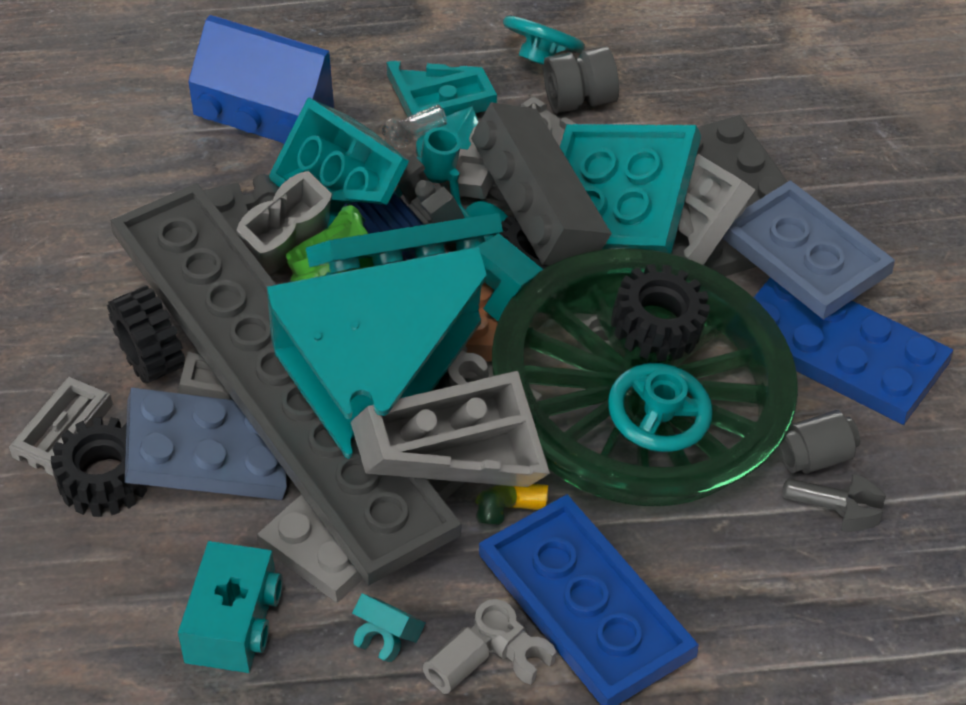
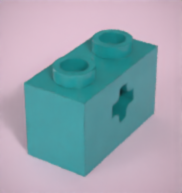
M212 541L207 542L178 630L184 663L250 673L255 653H263L266 648L269 635V621L266 619L269 606L276 607L278 605L282 592L283 577L282 574L275 573L272 550Z

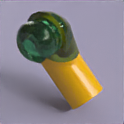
M535 483L529 487L496 485L481 491L474 503L478 504L476 519L479 523L500 525L504 521L505 507L539 510L547 505L549 485Z

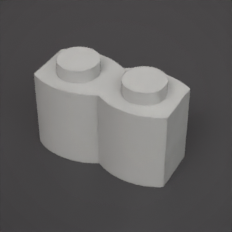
M309 171L294 175L285 181L275 193L273 200L255 206L244 215L238 224L237 235L268 275L276 272L287 263L288 260L285 253L326 229L330 220L332 193Z

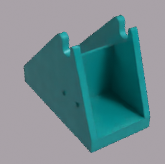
M479 247L267 286L270 332L275 355L345 458L350 459L352 457L351 441L355 436L351 421L367 406L373 405L376 414L385 416L392 410L400 398L433 391L480 326L479 304L481 288L486 281L487 273Z

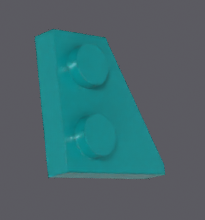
M401 61L386 62L387 76L413 129L432 125L448 115L469 107H473L475 113L486 111L491 102L497 103V93L482 67H449L445 64L427 63L426 71L401 70Z

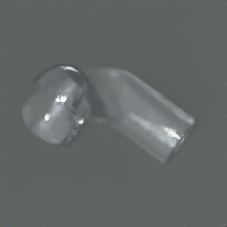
M436 104L402 120L400 118L388 119L382 126V134L390 146L403 149L425 135L428 130L447 125V118L442 107Z

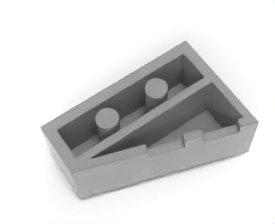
M518 371L400 398L392 410L385 416L376 414L373 405H370L351 421L366 474L529 487L550 474Z

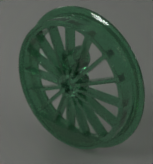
M618 248L587 252L561 260L537 273L515 296L513 295L501 314L493 339V375L497 376L518 371L548 468L573 486L614 502L637 506H671L696 501L722 490L754 472L774 454L787 435L796 410L798 381L795 363L785 337L769 313L755 298L729 278L700 263L669 253L645 249ZM655 264L657 272L662 271L663 265L672 266L671 274L677 276L680 270L689 273L686 280L688 283L697 279L701 283L699 292H707L709 297L707 305H710V309L704 325L706 327L703 328L698 344L696 343L694 350L689 354L684 351L680 359L673 360L671 354H668L666 361H656V353L650 352L648 359L639 356L641 348L636 346L632 351H629L624 347L626 339L618 340L614 334L616 327L611 326V317L619 287L626 275L630 277L631 271L638 267L644 273L646 265ZM643 307L648 313L661 319L677 318L672 312L662 307ZM574 314H596L612 347ZM553 319L591 353L547 336L537 330L547 320ZM719 334L725 335L738 349L735 352L679 365ZM526 348H531L581 370L524 365L523 353ZM649 363L667 364L688 372L696 379L747 366L753 375L755 385L698 380L712 400L756 403L759 407L758 420L754 422L712 404L711 424L744 438L728 449L707 431L696 445L711 457L708 460L691 464L684 450L667 452L674 467H649L648 449L637 445L638 465L611 459L609 457L622 434L616 426H614L601 454L577 442V440L610 416L608 408L610 389L621 374L635 366ZM529 384L581 388L585 390L537 401ZM631 386L626 392L624 407L630 420L639 427L646 415L644 411L645 401ZM687 392L686 396L690 399H693L691 395ZM603 403L565 432L549 418V416ZM674 416L669 421L683 433L693 425L695 420L691 416ZM669 421L661 422L655 435L673 436L675 433ZM622 434V436H623L627 441H629L630 443H633L632 441H630L629 439H627V438Z

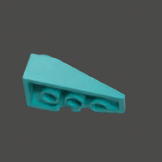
M308 97L269 177L274 184L280 187L294 175L309 171L332 193V200L387 205L409 160L375 132L351 116Z

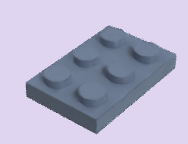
M791 180L748 206L742 215L734 220L722 238L822 319H825L892 274L895 259Z
M139 388L130 389L127 400L125 483L282 500L287 488L286 472L234 400Z

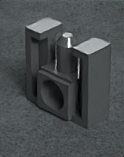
M414 155L407 158L409 163L398 186L408 203V207L422 224L426 225L465 218L455 198L449 191L439 184L434 186L427 179L424 173V165ZM456 243L444 245L448 252L457 251Z

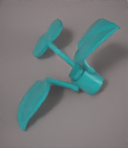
M473 107L448 115L425 129L416 142V158L424 165V173L427 179L432 183L449 181L451 195L455 198L465 218L499 213L501 222L502 220L504 221L508 217L507 214L491 203L477 201L469 205L465 210L460 201L458 184L460 172L456 168L460 149H469L471 145L470 134L479 123ZM397 186L395 192L401 198L403 194L399 186ZM331 200L330 220L326 229L338 216L345 203L350 204L351 201ZM493 235L484 237L485 241L493 237Z

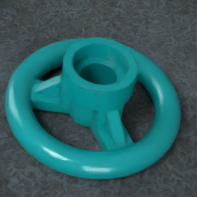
M508 15L503 19L505 28L527 38L526 42L522 43L518 56L543 65L546 57L554 56L561 51L580 53L585 49L583 41L548 26Z
M649 363L630 368L616 379L610 389L608 398L609 413L617 429L633 443L653 451L673 452L691 447L702 439L712 421V403L703 385L688 372L667 364ZM631 386L645 401L644 411L646 416L639 427L630 420L624 407V398ZM687 392L691 395L693 399H690L686 396ZM674 416H696L693 425L683 433L673 436L655 435L661 422H667Z

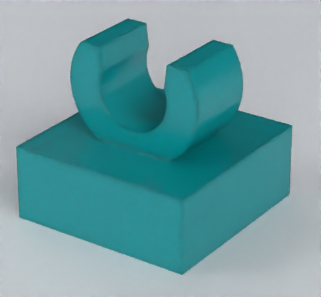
M362 593L352 614L368 621V623L358 628L353 643L359 648L367 649L373 636L380 633L384 638V646L378 658L392 662L399 654L401 648L400 638L417 643L426 622L381 599Z

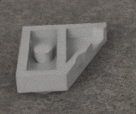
M700 154L695 159L678 227L679 231L686 235L689 240V246L684 250L685 257L702 268L734 220L745 211L748 200L755 189Z

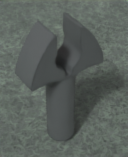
M857 474L852 475L850 486L843 489H835L794 479H787L782 489L784 499L836 510L844 518L841 531L846 532L860 531L878 526L881 522L883 510L861 507L858 504H866L882 509L886 498L885 493L879 487Z

